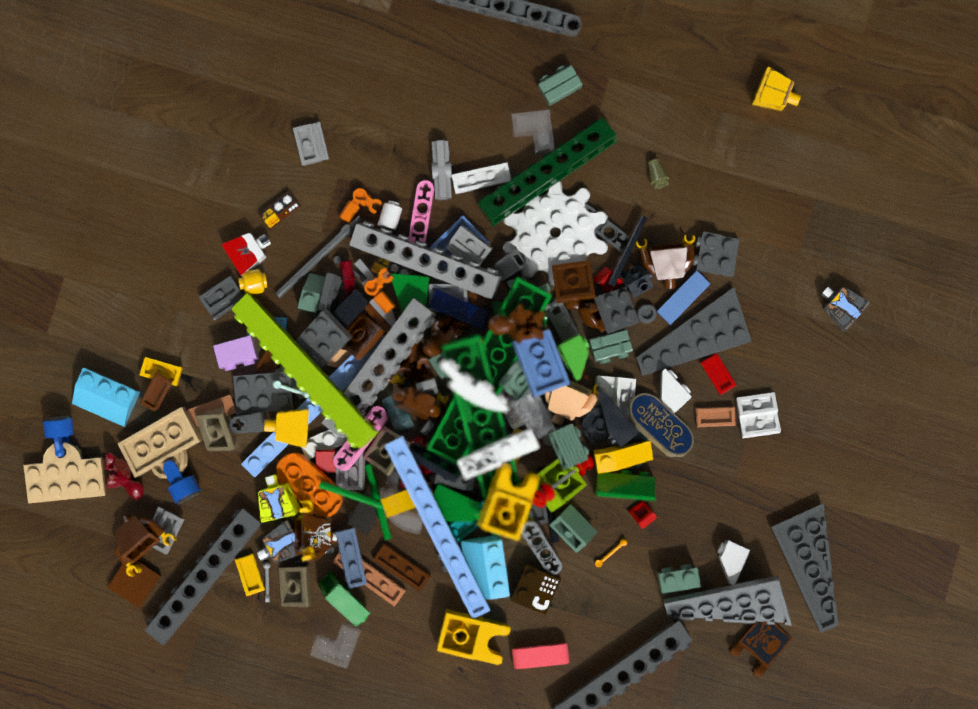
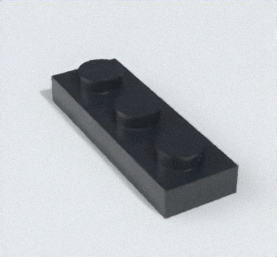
M413 442L409 446L417 463L425 466L427 470L439 474L444 480L455 483L462 476L461 468L426 450L425 447Z

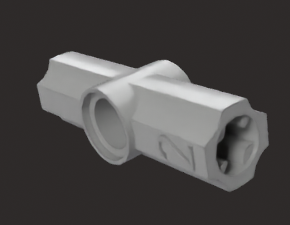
M444 140L432 142V176L435 184V199H452L450 179L452 178L451 161H449L448 141Z

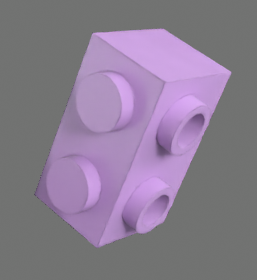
M251 335L213 346L220 369L225 368V371L236 369V365L242 363L244 366L254 364V360L259 359L254 338Z

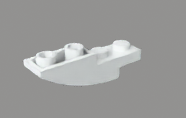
M444 358L439 363L440 367L452 377L448 385L458 394L485 408L504 412L508 411L509 408L506 405L508 401L500 394L496 396L492 392L494 388L488 382L484 381L482 383L478 379L472 385L473 379L466 373L462 375L458 372L459 366L451 359L447 361Z
M531 428L491 443L458 460V464L465 479L498 467L503 462L538 449L539 444Z

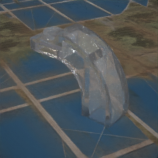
M393 470L392 474L387 476L386 485H389V489L381 488V499L397 494L400 478L398 471ZM405 511L388 517L398 528L410 533L421 534L423 520L420 514Z

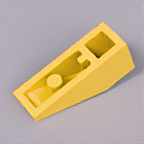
M650 440L625 444L622 447L619 445L593 450L598 474L617 471L653 460Z

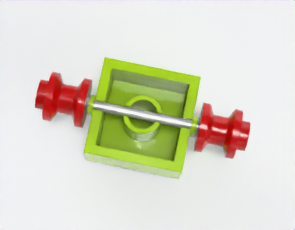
M587 455L588 460L565 470L562 469L559 459L555 460L538 473L539 480L531 502L540 508L547 506L551 512L559 508L587 486L582 477L586 474V471L593 469L592 457Z

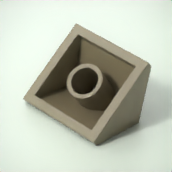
M224 406L195 416L207 451L235 449L236 440L230 428V422Z
M384 426L363 458L389 476L395 465L385 444L401 436ZM405 440L406 443H407V445H408V447H409V445H410L411 443L408 442L407 440Z
M309 565L279 568L281 606H310Z

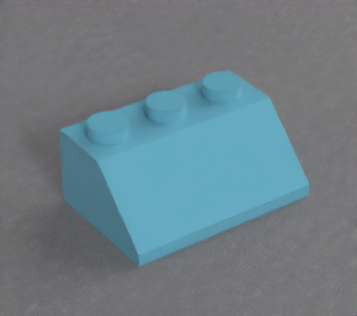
M83 368L75 385L72 404L125 427L140 395V391L95 371Z
M499 534L461 540L463 556L485 599L510 596L503 545Z

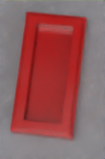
M717 353L700 362L719 395L736 386Z

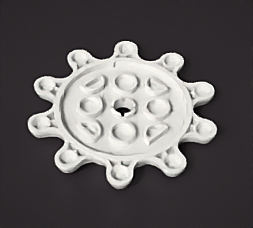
M560 181L549 188L545 195L538 196L526 204L522 212L513 213L503 220L506 225L513 227L516 232L514 239L504 244L503 250L507 255L518 250L524 257L527 267L521 270V275H525L526 279L533 277L537 271L542 270L548 274L549 284L555 287L552 265L586 261L589 254H604L608 250L607 243L598 239L594 231L601 223L602 225L606 223V219H608L607 214L604 211L591 213L586 210L585 202L590 197V192L587 188H579L574 195L569 196L564 194ZM552 228L560 229L561 234L559 237L554 238L550 235Z

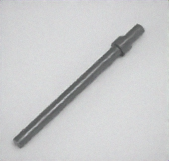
M358 215L348 225L345 224L341 228L342 231L281 286L275 294L281 298L346 236L349 237L357 223H361L364 220Z

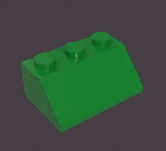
M620 470V474H614L612 471L600 474L596 472L594 495L655 501V477H651V473L639 472V476L631 475L632 471Z

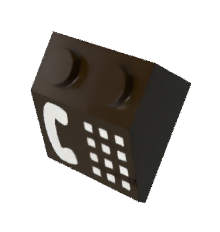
M525 564L512 594L511 601L546 615L561 579Z

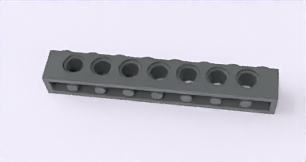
M238 509L231 517L233 519L230 525L226 524L219 532L221 536L217 541L214 539L207 547L209 551L205 556L202 554L197 559L195 569L193 571L189 570L184 575L183 579L185 581L181 586L177 585L170 594L173 596L170 600H165L159 606L160 612L157 616L153 615L147 621L146 625L148 627L145 631L160 644L164 645L168 642L263 524L248 509ZM237 524H241L244 527L242 535L235 532ZM225 539L230 540L232 543L230 550H226L223 547ZM213 554L217 555L220 559L218 565H214L211 562ZM200 570L207 572L206 580L199 578ZM188 585H192L195 588L194 595L187 593L186 588ZM176 600L182 602V610H177L174 607ZM164 615L170 618V625L163 624L162 617Z
M676 619L555 704L551 709H570L575 704L579 705L580 709H596L600 705L601 707L606 706L611 702L610 698L615 694L617 696L623 694L627 690L626 687L631 683L635 685L643 679L642 675L647 672L650 674L657 670L659 663L671 660L675 656L674 653L679 649L683 651L691 645L689 642L692 641V638L680 621ZM669 637L675 639V644L672 647L665 645V641ZM654 648L658 649V657L651 658L649 652ZM636 660L643 661L644 664L641 669L633 667ZM620 671H626L628 673V676L625 680H619L617 678V675ZM610 682L612 684L611 690L603 691L601 689L602 684ZM590 693L596 695V700L592 703L585 700L586 696Z

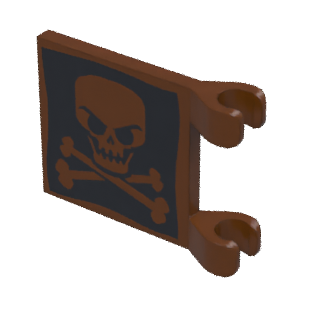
M756 621L730 649L729 653L734 657H738L745 648L761 662L752 672L754 676L761 678L792 638L775 623L772 625L767 624V622Z

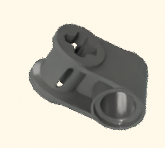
M266 412L236 416L230 421V428L235 433L266 432L264 431L265 420H267ZM239 419L240 422L244 423V426L241 427V430H239L238 427H235V424L238 423Z

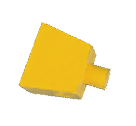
M309 409L277 412L276 420H265L264 431L276 432L275 441L306 447Z

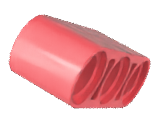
M568 643L512 649L514 669L570 663Z

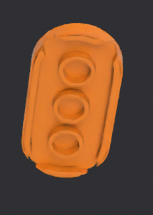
M289 453L279 460L276 466L278 482L280 485L289 483L299 503L310 500L313 504V510L322 517H331L340 509L342 496L319 488L321 481L333 485L336 484L309 458L300 453Z

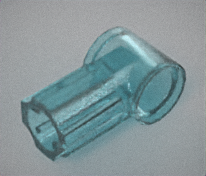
M391 395L383 399L382 403L391 418L390 421L396 433L400 434L415 425L408 412L394 407L396 401Z

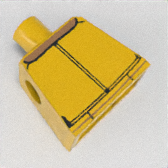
M767 67L752 104L775 110H783L786 103L797 106L801 95L791 92L794 86L792 80Z

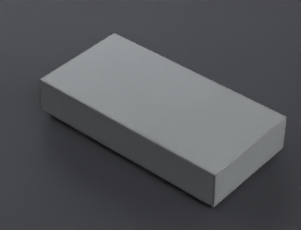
M435 379L416 384L417 390L430 396L439 393Z

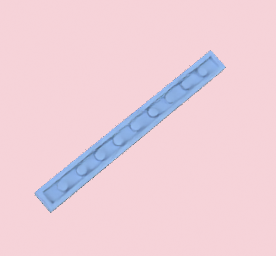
M385 335L373 345L360 361L351 355L329 376L341 391L354 380L385 338ZM309 398L296 409H309L308 425L323 410L319 405H314ZM273 432L241 463L254 477L288 445L287 443L275 441L276 432Z
M401 436L385 444L472 619L490 611V607L404 437Z

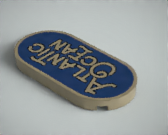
M642 393L635 396L629 402L628 416L631 423L664 454L669 457H683L692 449L694 438L690 428L657 397L648 393Z

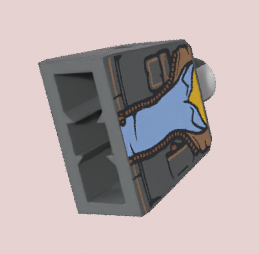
M827 286L821 293L829 301L824 306V311L842 332L847 331L870 304L869 301L845 287L835 292Z
M290 520L284 521L262 539L265 547L256 551L261 561L272 557L274 563L298 556L295 555V532Z

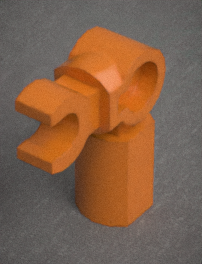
M358 188L353 192V200L348 201L339 217L350 223L360 208L359 204L364 207L365 205L368 206L369 211L372 214H376L377 211L372 208V205L377 203L381 206L382 202L378 199H371V195L366 193L364 189Z
M384 268L380 271L379 277H374L368 281L364 288L368 295L375 297L373 300L384 313L388 314L396 305L384 291L380 292L379 290L383 288L384 283H390L394 277L383 278V274L387 271Z

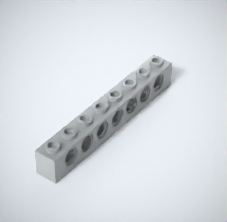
M368 221L356 224L350 246L492 299L496 296L503 276L498 274V270L490 267L487 269L481 268V264L474 261L465 262L462 260L463 257L456 254L449 256L444 254V250L436 247L434 249L428 248L427 244L421 241H416V243L409 241L408 236L402 234L398 236L391 234L392 231L387 228L381 227V229H377L373 223ZM371 234H375L377 237L375 244L370 240ZM389 240L394 242V250L388 248ZM406 247L412 249L411 257L405 254ZM424 254H428L430 257L428 264L423 261ZM442 260L447 262V270L441 268L440 263ZM459 267L465 269V277H461L458 274ZM477 274H481L484 277L482 284L476 281Z
M414 298L344 392L353 404L355 398L360 396L361 402L356 407L364 416L367 407L373 405L376 401V395L379 391L385 389L388 385L390 376L399 370L401 361L411 354L413 345L422 339L424 330L429 328L435 320L436 314ZM417 318L418 325L412 328L411 323ZM406 334L407 340L401 344L400 337ZM394 349L395 356L394 358L389 359L388 354L391 350ZM383 365L384 371L378 375L377 368ZM371 380L372 388L367 390L366 383ZM325 418L322 424L338 437H346L344 433L341 434L336 430L332 419L328 420Z

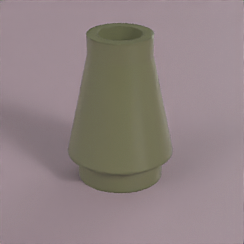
M659 159L649 161L651 185L655 189L667 186L669 184V177L661 166Z

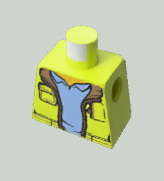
M276 474L265 477L268 488L258 492L261 523L299 513L300 506L290 484L279 485Z

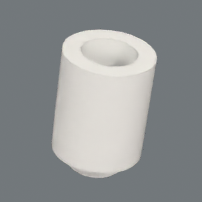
M394 201L384 203L378 226L396 231L402 211L399 203Z

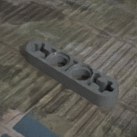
M585 202L587 211L590 210L591 213H597L596 210ZM607 219L605 224L602 225L601 223L594 230L598 236L623 253L625 247L621 249L620 242L616 241L614 244L612 241L616 239L618 233L622 235L619 237L620 240H629L630 237ZM608 227L613 228L615 231V235L611 238H607L604 235V230Z
M527 516L521 532L545 571L551 575L558 574L562 570L559 556L536 520L531 516ZM526 525L531 526L532 531H529ZM534 537H541L540 541L532 542ZM542 550H550L546 555L540 554ZM552 560L555 566L550 565L549 561Z

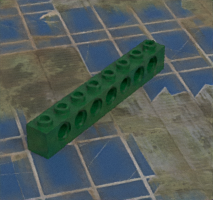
M601 118L599 121H593L587 129L577 132L568 142L561 143L558 149L552 153L548 152L545 154L542 160L530 164L527 170L521 174L514 175L511 181L498 186L492 194L482 197L478 203L479 210L490 225L494 227L617 143L616 133L604 118ZM591 137L598 138L596 141L589 140ZM575 148H582L579 152L573 151ZM561 158L567 159L563 163L558 162ZM545 169L551 170L549 173L542 172ZM528 180H535L533 184L527 183ZM514 190L520 191L517 195L511 194ZM498 201H504L500 206L495 205Z

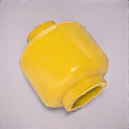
M259 269L248 270L242 275V278H238L240 290L244 289L245 294H260L264 292V288H267L266 275Z

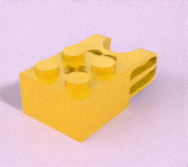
M503 462L502 465L497 467L477 525L483 529L519 540L539 477L538 474L530 472L526 474L521 484L512 486L509 480L511 468L508 463ZM503 511L507 512L506 516H501Z
M446 609L437 642V651L499 665L502 663L503 657L499 652L487 646L488 640L494 635H508L511 627L508 624L478 616L472 619L470 614ZM459 631L465 633V635H461V638H458L456 634Z

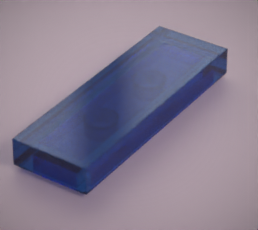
M438 289L435 290L429 305L434 310L480 329L483 328L489 313L488 310Z

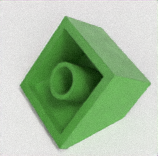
M574 334L555 345L571 377L577 381L581 378L589 354L587 350L589 344L585 337Z

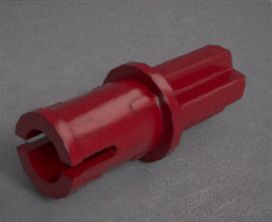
M352 260L340 262L342 271L341 281H344L346 298L356 289L354 282L356 277H354Z

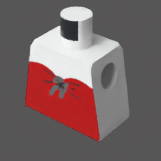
M247 233L223 243L222 247L242 276L246 271L253 270L266 258L262 249L270 245L271 242L266 234L255 239L251 233Z

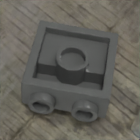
M702 232L701 236H697L696 247H699L698 255H694L693 266H696L695 271L733 277L740 239Z

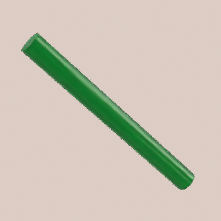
M372 464L366 465L365 471L374 499L381 501ZM376 508L384 540L391 539L392 536L385 511Z
M324 481L320 482L319 488L384 510L380 500Z

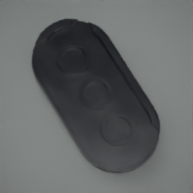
M594 406L582 418L581 427L585 437L597 449L619 446L618 443L614 445L607 437L609 433L606 429L601 406ZM636 434L626 444L641 442L642 439ZM643 463L620 470L633 471L639 468Z

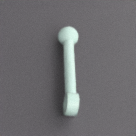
M279 381L273 382L274 388H282L303 395L304 398L310 396L306 391L303 392L288 387Z

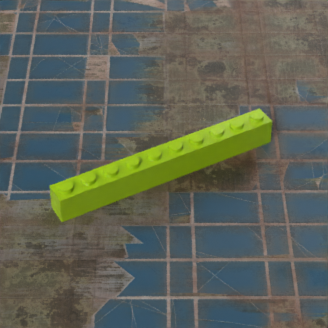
M247 293L231 309L235 313V319L248 327L246 329L252 337L256 336L260 340L259 345L265 351L269 350L271 352V358L277 364L281 363L285 368L283 370L285 374L297 381V387L310 395L308 398L314 405H319L323 409L321 413L328 420H333L336 430L348 437L347 441L352 447L364 448L379 433L254 295Z

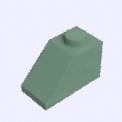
M309 273L301 293L298 309L319 315L318 307L326 277Z

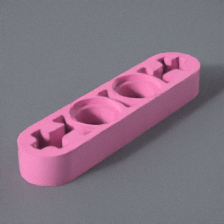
M427 180L421 181L416 190L409 232V241L412 242L416 241V237H412V234H415L417 236L424 235L423 239L419 237V241L426 243L434 195V186ZM425 185H428V188L431 189V191L426 193V199L430 198V201L425 199L418 200L419 196L423 198V191L420 188H424ZM420 203H425L428 206V210L425 213L417 211V206ZM416 222L424 223L425 228L422 232L414 230Z
M375 406L365 417L377 424L374 427L379 431L386 423L388 413L383 407ZM377 412L382 415L380 419L375 416ZM346 441L334 457L333 463L335 467L341 471L349 470L369 443L364 448L351 451V445ZM348 451V452H349L350 454H352L353 456L350 457V456H349L348 454H346L345 452ZM341 458L347 462L345 465L341 464Z

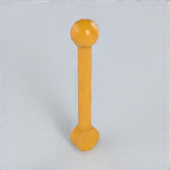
M621 539L615 548L600 560H596V567H601L607 558L622 546H626L627 540Z

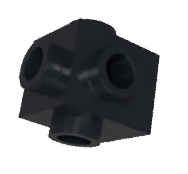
M640 264L620 275L625 287L633 298L653 288L651 282L652 274L648 269L644 270Z

